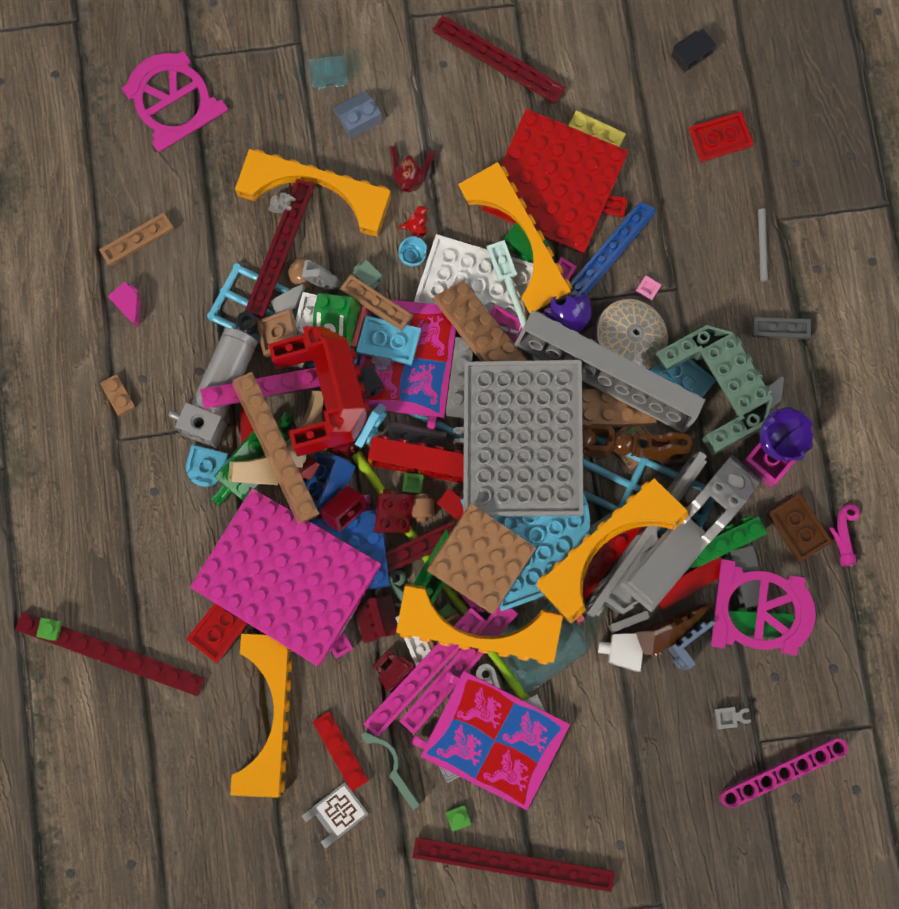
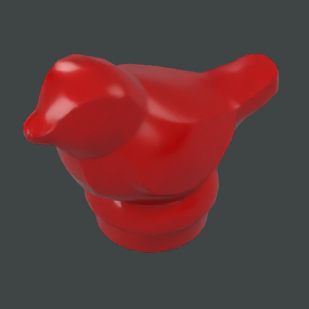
M423 206L416 207L413 215L405 224L398 226V229H408L411 235L416 237L426 235L428 232L425 223L427 221L426 212L428 208Z

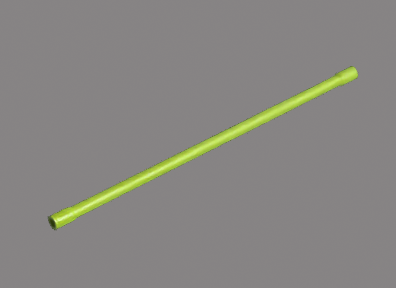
M359 451L354 454L352 459L360 471L364 473L377 494L383 493V489L386 488L371 468L363 453ZM410 525L409 533L405 534L411 541L419 536ZM430 555L422 558L425 563ZM445 583L443 590L461 616H463L469 610L457 591ZM490 651V653H487L517 698L521 700L529 698V694L523 689L503 658L498 655V652Z

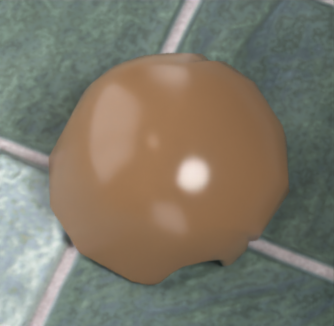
M297 259L290 265L288 271L290 280L298 286L301 284L305 285V289L312 287L313 283L302 278L305 260L308 259Z

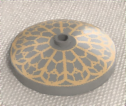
M622 299L610 304L603 310L595 324L594 338L597 344L613 350L622 357L629 358L632 362L644 366L648 370L657 365L654 359L656 352L668 346V332L662 317L653 307L639 300Z

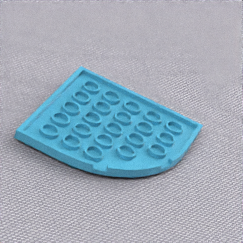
M584 492L583 516L492 517L536 547L499 605L501 612L544 596L536 586L540 577L544 574L548 575L558 561H563L568 557L569 551L574 547H579L583 539L589 535L590 514ZM462 499L461 503L464 509V499Z

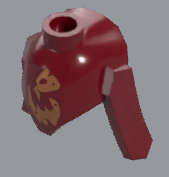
M389 146L392 178L395 180L396 186L403 192L416 191L420 188L422 182H425L436 151L429 149L421 167L422 170H420L412 156H407L398 165L399 155L396 152V146Z

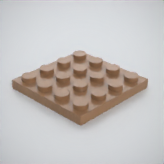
M470 503L426 571L493 615L536 547Z

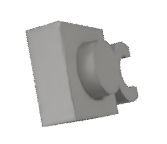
M275 193L270 200L268 210L272 213H283L284 209L289 211L292 209L289 206L290 203L296 199L286 193Z
M735 707L714 709L716 728L738 727L737 721L743 724L750 723L751 720H744L742 717L744 712H750L749 709H741L738 713H736Z

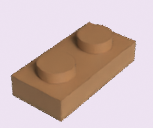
M117 374L100 383L119 417L136 408Z

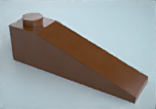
M700 604L637 631L636 635L643 654L652 655V657L663 654V650L669 648L711 608V605Z

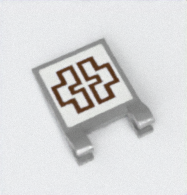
M344 782L304 813L302 818L305 822H308L314 816L319 819L329 833V836L321 841L326 849L369 814Z

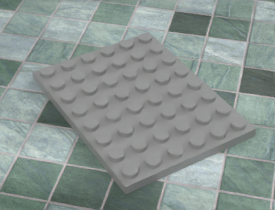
M582 360L464 362V512L471 503L490 517L583 516Z

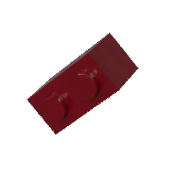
M347 485L319 510L324 522L338 532H341L368 507L364 496Z

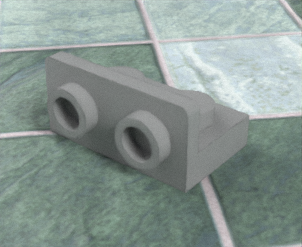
M305 260L302 278L325 291L340 290L344 283L338 280L337 276L332 275L331 272L311 260Z

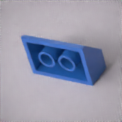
M317 452L314 459L320 465L311 480L305 478L304 483L319 515H321L319 509L348 485L356 466L341 457Z

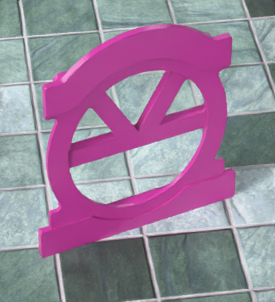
M184 51L178 54H157L145 59L133 70L127 85L121 88L128 100L134 99L136 110L143 122L155 131L152 134L155 139L152 141V144L158 153L228 111L222 100L217 102L215 97L209 98L203 79L188 66L191 61ZM163 71H169L170 95L147 85V82L154 75ZM181 72L193 81L177 91L176 73ZM198 88L200 106L196 115L189 122L180 126H165L151 118L152 115ZM143 93L151 94L161 99V101L145 109Z
M722 559L711 646L724 649L726 644L733 645L734 641H737L750 648L759 650L780 648L782 654L797 656L798 648L808 639L815 624V605L810 592L805 586V578L789 576V580H786L781 576L765 571L743 573L741 567H735V561ZM761 580L754 639L742 634L734 626L728 613V603L730 596L737 587L749 581ZM769 582L780 586L787 594L767 602ZM793 602L795 618L791 628L785 627L766 611L785 603ZM764 620L778 630L782 636L777 639L763 641Z

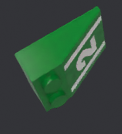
M318 293L313 310V326L325 327L347 339L350 346L361 305L352 297Z

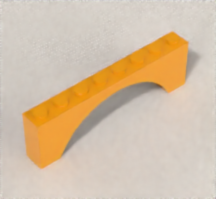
M249 149L235 188L237 196L256 201L261 195L272 188L287 183H294L296 179L321 185L337 193L353 210L358 220L360 232L375 237L379 236L391 199V190H388L387 187L382 185L377 187L365 180H353L348 175H336L331 170H319L314 165L306 166L293 159L288 161L276 154L271 156L259 149H255V151Z
M497 162L458 185L469 205H484L498 209L513 218L526 233L532 246L534 262L529 285L521 298L529 314L532 310L542 312L546 308L551 307V299L557 296L555 302L558 303L565 299L566 295L571 296L570 289H572V286L568 279H563L561 275L563 270L558 262L554 263L552 259L554 254L549 246L545 247L543 243L545 238L540 230L536 231L534 227L536 222L531 214L527 215L525 211L527 206L522 198L518 199L516 195L518 190L513 182L509 183L507 179L509 174L504 166L500 167Z
M653 479L651 482H646L641 487L639 493L631 495L622 508L619 507L612 513V517L609 520L601 522L597 530L592 535H587L579 547L571 549L567 555L568 557L563 561H558L548 575L544 574L538 580L536 586L539 591L570 624L586 611L583 602L585 573L594 555L606 542L622 532L638 527L658 526L675 530L689 517L688 511L657 480Z
M406 583L396 633H399L400 637L411 639L412 636L420 637L419 640L424 642L436 640L439 641V644L451 646L452 643L459 645L461 649L470 650L473 647L478 648V651L482 653L494 651L498 652L499 656L509 657L510 655H515L520 660L529 661V658L536 659L537 663L548 665L549 662L554 663L563 615L560 612L542 609L531 622L511 633L497 636L475 635L462 631L447 622L432 605L425 587Z
M241 634L240 654L252 661L268 682L273 698L274 717L269 738L260 754L247 767L232 775L231 796L279 798L281 793L285 791V781H282V773L286 772V761L283 760V753L287 752L288 745L284 737L285 732H288L289 720H286V712L290 710V700H287V692L291 691V680H288V672H292V660H289V655L293 651L268 635Z

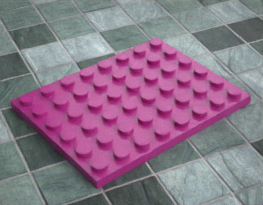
M251 488L190 588L320 667L382 564L309 521L298 525L292 511Z

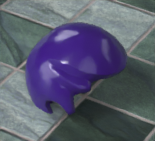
M582 292L583 297L566 295V303L564 305H557L555 302L557 296L551 299V308H546L541 313L570 330L580 332L591 319L592 307L589 297L585 292Z
M791 407L772 411L766 417L760 429L762 449L768 456L778 461L802 460L807 451L813 448L814 445L812 441L814 432L811 430L813 422L803 412Z

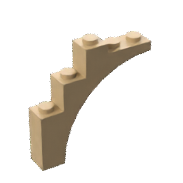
M321 391L311 392L309 407L298 428L324 421L322 409L325 407ZM291 438L286 441V445L296 466L302 467L306 461V455L297 457L293 450ZM266 455L246 461H230L228 481L278 485V480Z

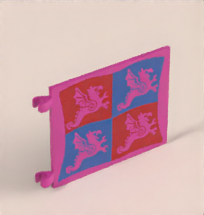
M391 300L413 315L407 325L421 328V334L412 366L361 354L360 371L372 365L385 387L380 395L376 397L371 396L366 400H368L370 410H374L381 403L387 407L385 410L387 412L429 416L427 427L428 429L435 430L437 417H445L456 329L436 304ZM370 310L368 311L367 316L382 319Z
M464 670L460 677L451 672H446L445 680L456 686L428 742L419 736H414L412 744L424 749L420 757L528 810L570 724Z

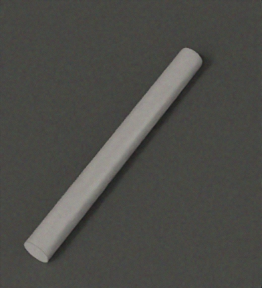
M758 209L760 281L767 282L766 209Z

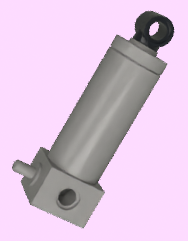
M243 311L237 316V326L235 329L228 327L224 329L192 403H185L181 414L171 410L168 415L170 418L177 420L175 428L181 435L217 449L227 424L224 418L230 405L204 409L200 389L231 384L234 379L244 375L258 344V341L251 337V334L257 330V320L253 313L249 311ZM249 319L252 321L249 326H243L245 320Z

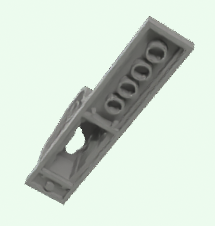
M701 451L690 456L667 489L678 502L706 464L704 459L707 456ZM642 527L586 604L584 614L590 617L599 616L605 608L603 604L616 613L621 614L634 608L633 605L637 604L638 601L620 585L659 540L657 532L661 527Z
M731 455L686 507L689 517L675 530L668 529L620 586L652 612L704 548L745 504L762 479ZM711 496L725 509L718 516L716 522L705 532L690 518Z

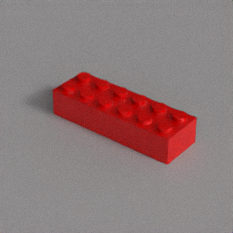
M384 435L372 436L368 455L370 466L404 473L424 475V477L464 484V451L454 450L450 452L441 446L429 448L427 444L416 442L414 445L409 444L404 439H396L394 441L389 440V437Z

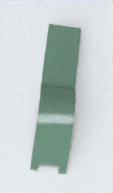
M367 732L363 733L361 736L367 744H382L393 754L394 767L390 778L413 810L420 806V803L397 772L399 758L395 748L385 740Z

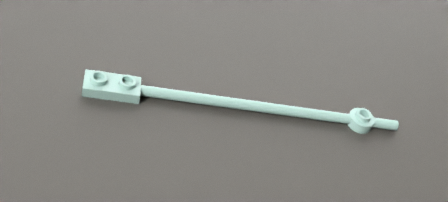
M505 240L488 245L487 251L498 281H505L523 329L527 318L512 278L517 277V273ZM532 355L534 361H542Z

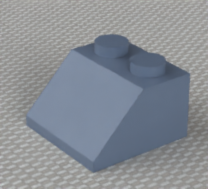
M365 91L333 108L350 139L382 123L380 110L373 98Z

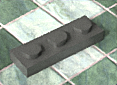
M754 317L752 319V337L810 339L811 319Z
M390 422L389 440L404 439L409 444L414 445L416 442L427 444L429 448H434L435 446L445 447L446 432Z

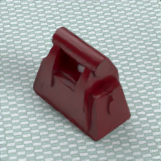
M387 650L372 667L377 672L379 671L378 677L386 691L392 693L415 668V665L404 657H394ZM391 659L392 662L383 670L381 667Z

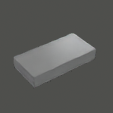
M648 611L613 623L609 625V628L613 633L645 621L650 616Z

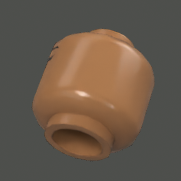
M429 494L414 495L411 518L416 519L417 523H426L429 518L435 515L434 500L429 497Z

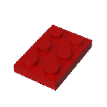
M742 112L697 124L688 129L700 163L742 151L754 145Z
M214 603L186 640L218 664L248 626V623Z

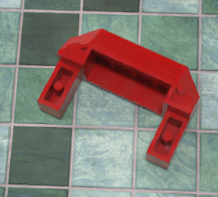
M305 326L303 327L304 334L268 344L272 362L277 370L314 360L326 408V411H324L326 421L289 431L293 450L297 457L355 441L368 420L367 411H370L368 400L363 398V394L366 393L363 382L359 383L358 379L361 376L359 365L354 364V359H357L354 348H350L346 338L325 327Z

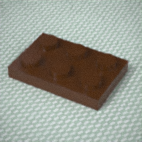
M801 493L767 513L798 563L832 543V540Z

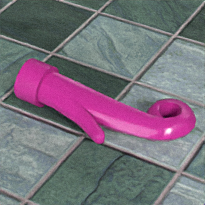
M846 504L841 507L838 514V533L833 527L829 528L839 547L841 566L857 564L847 526V520L853 521L860 516L859 508L854 504ZM852 510L854 515L847 514V511Z

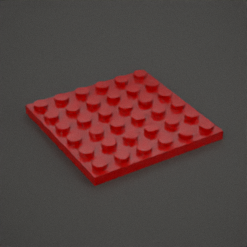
M526 108L500 167L504 166L509 174L507 177L509 183L513 182L518 190L516 193L518 199L522 198L527 206L525 208L527 215L531 214L536 222L534 224L536 231L540 230L544 238L584 254L627 157L628 150ZM482 206V212L513 225L516 223L506 213L489 206Z

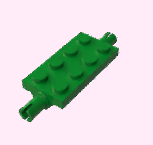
M286 411L276 422L285 443L289 438L284 435L283 431L294 420ZM254 430L214 475L221 482V487L210 499L219 507L230 493H234L244 501L251 488L255 489L258 485L228 481L230 461H246L265 455Z

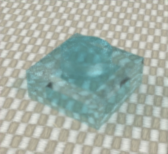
M372 355L371 364L375 367V370L386 372L387 369L392 370L393 361L391 358Z

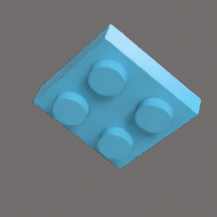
M380 403L372 411L355 445L361 448L366 443L369 445L372 436L375 437L378 432L375 428L382 424L387 415L384 413L387 408Z

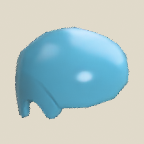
M407 237L402 241L398 249L399 259L406 266H419L426 258L427 245L419 237Z

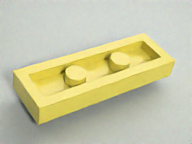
M578 111L575 112L568 125L620 147L626 133Z

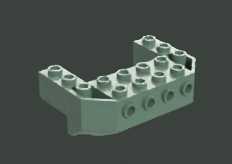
M706 325L656 352L654 359L663 374L692 358L695 363L702 359L705 360L736 412L735 417L729 423L712 431L702 439L713 456L758 432L769 415L773 398L769 386H765L762 381L760 371L754 368L751 356L743 350L740 338L735 336L733 332Z

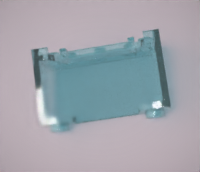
M552 603L544 607V610L559 612ZM563 616L554 663L549 662L548 665L537 663L536 659L529 658V661L517 659L515 655L500 657L524 691L531 692L584 655L589 649V645L584 633L575 622L570 624Z

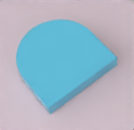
M192 444L186 463L188 477L193 483L201 487H210L217 484L219 480L214 475L229 459L230 454Z

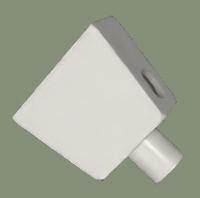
M636 634L611 635L610 643L599 641L598 653L609 654L608 663L635 672L641 671L643 652Z

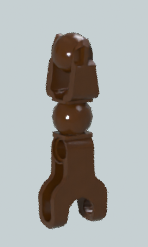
M582 424L583 453L591 457L607 459L612 454V451L621 456L631 453V456L635 455L639 458L657 460L666 466L680 467L685 464L687 452L692 447L691 437L683 433L670 432L663 435H637L634 433L632 436L625 431L615 434L613 427L609 424H591L590 426ZM596 436L607 438L605 442L607 446L595 445L597 441ZM684 441L687 445H677V442ZM678 454L682 459L677 460L673 455Z

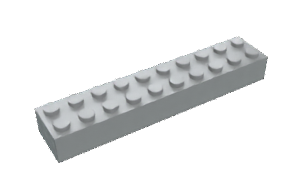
M534 310L530 313L514 346L543 361L582 360L583 382L652 416L683 434L697 419L705 401L698 394L684 389L679 384L670 382L663 376L649 371L646 367L632 362L627 357L620 356L613 350L597 344L594 340L588 339L577 331L570 330L561 323L545 317L544 314Z

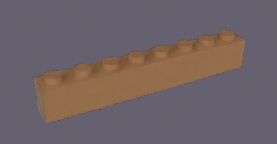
M250 372L234 379L232 385L298 525L317 517L319 512L253 373Z

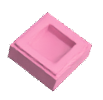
M645 275L635 292L652 301L661 284Z

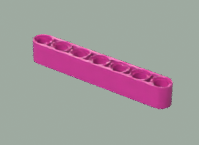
M830 739L722 790L719 794V801L725 807H737L843 757L848 752V745L842 739ZM836 742L841 747L838 753L833 751V745ZM817 751H821L823 754L820 762L815 759ZM800 759H803L805 762V767L802 770L797 767V762ZM784 767L787 770V776L782 779L779 771ZM764 776H768L770 780L767 787L761 784V779ZM746 784H749L752 788V792L749 795H745L743 792ZM731 792L734 796V801L728 804L725 801V796Z

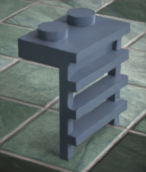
M713 621L709 624L703 622L695 626L694 628L697 631H689L685 634L687 638L683 637L676 641L678 645L674 644L667 648L674 657L672 661L678 669L688 670L696 665L684 647L715 624Z

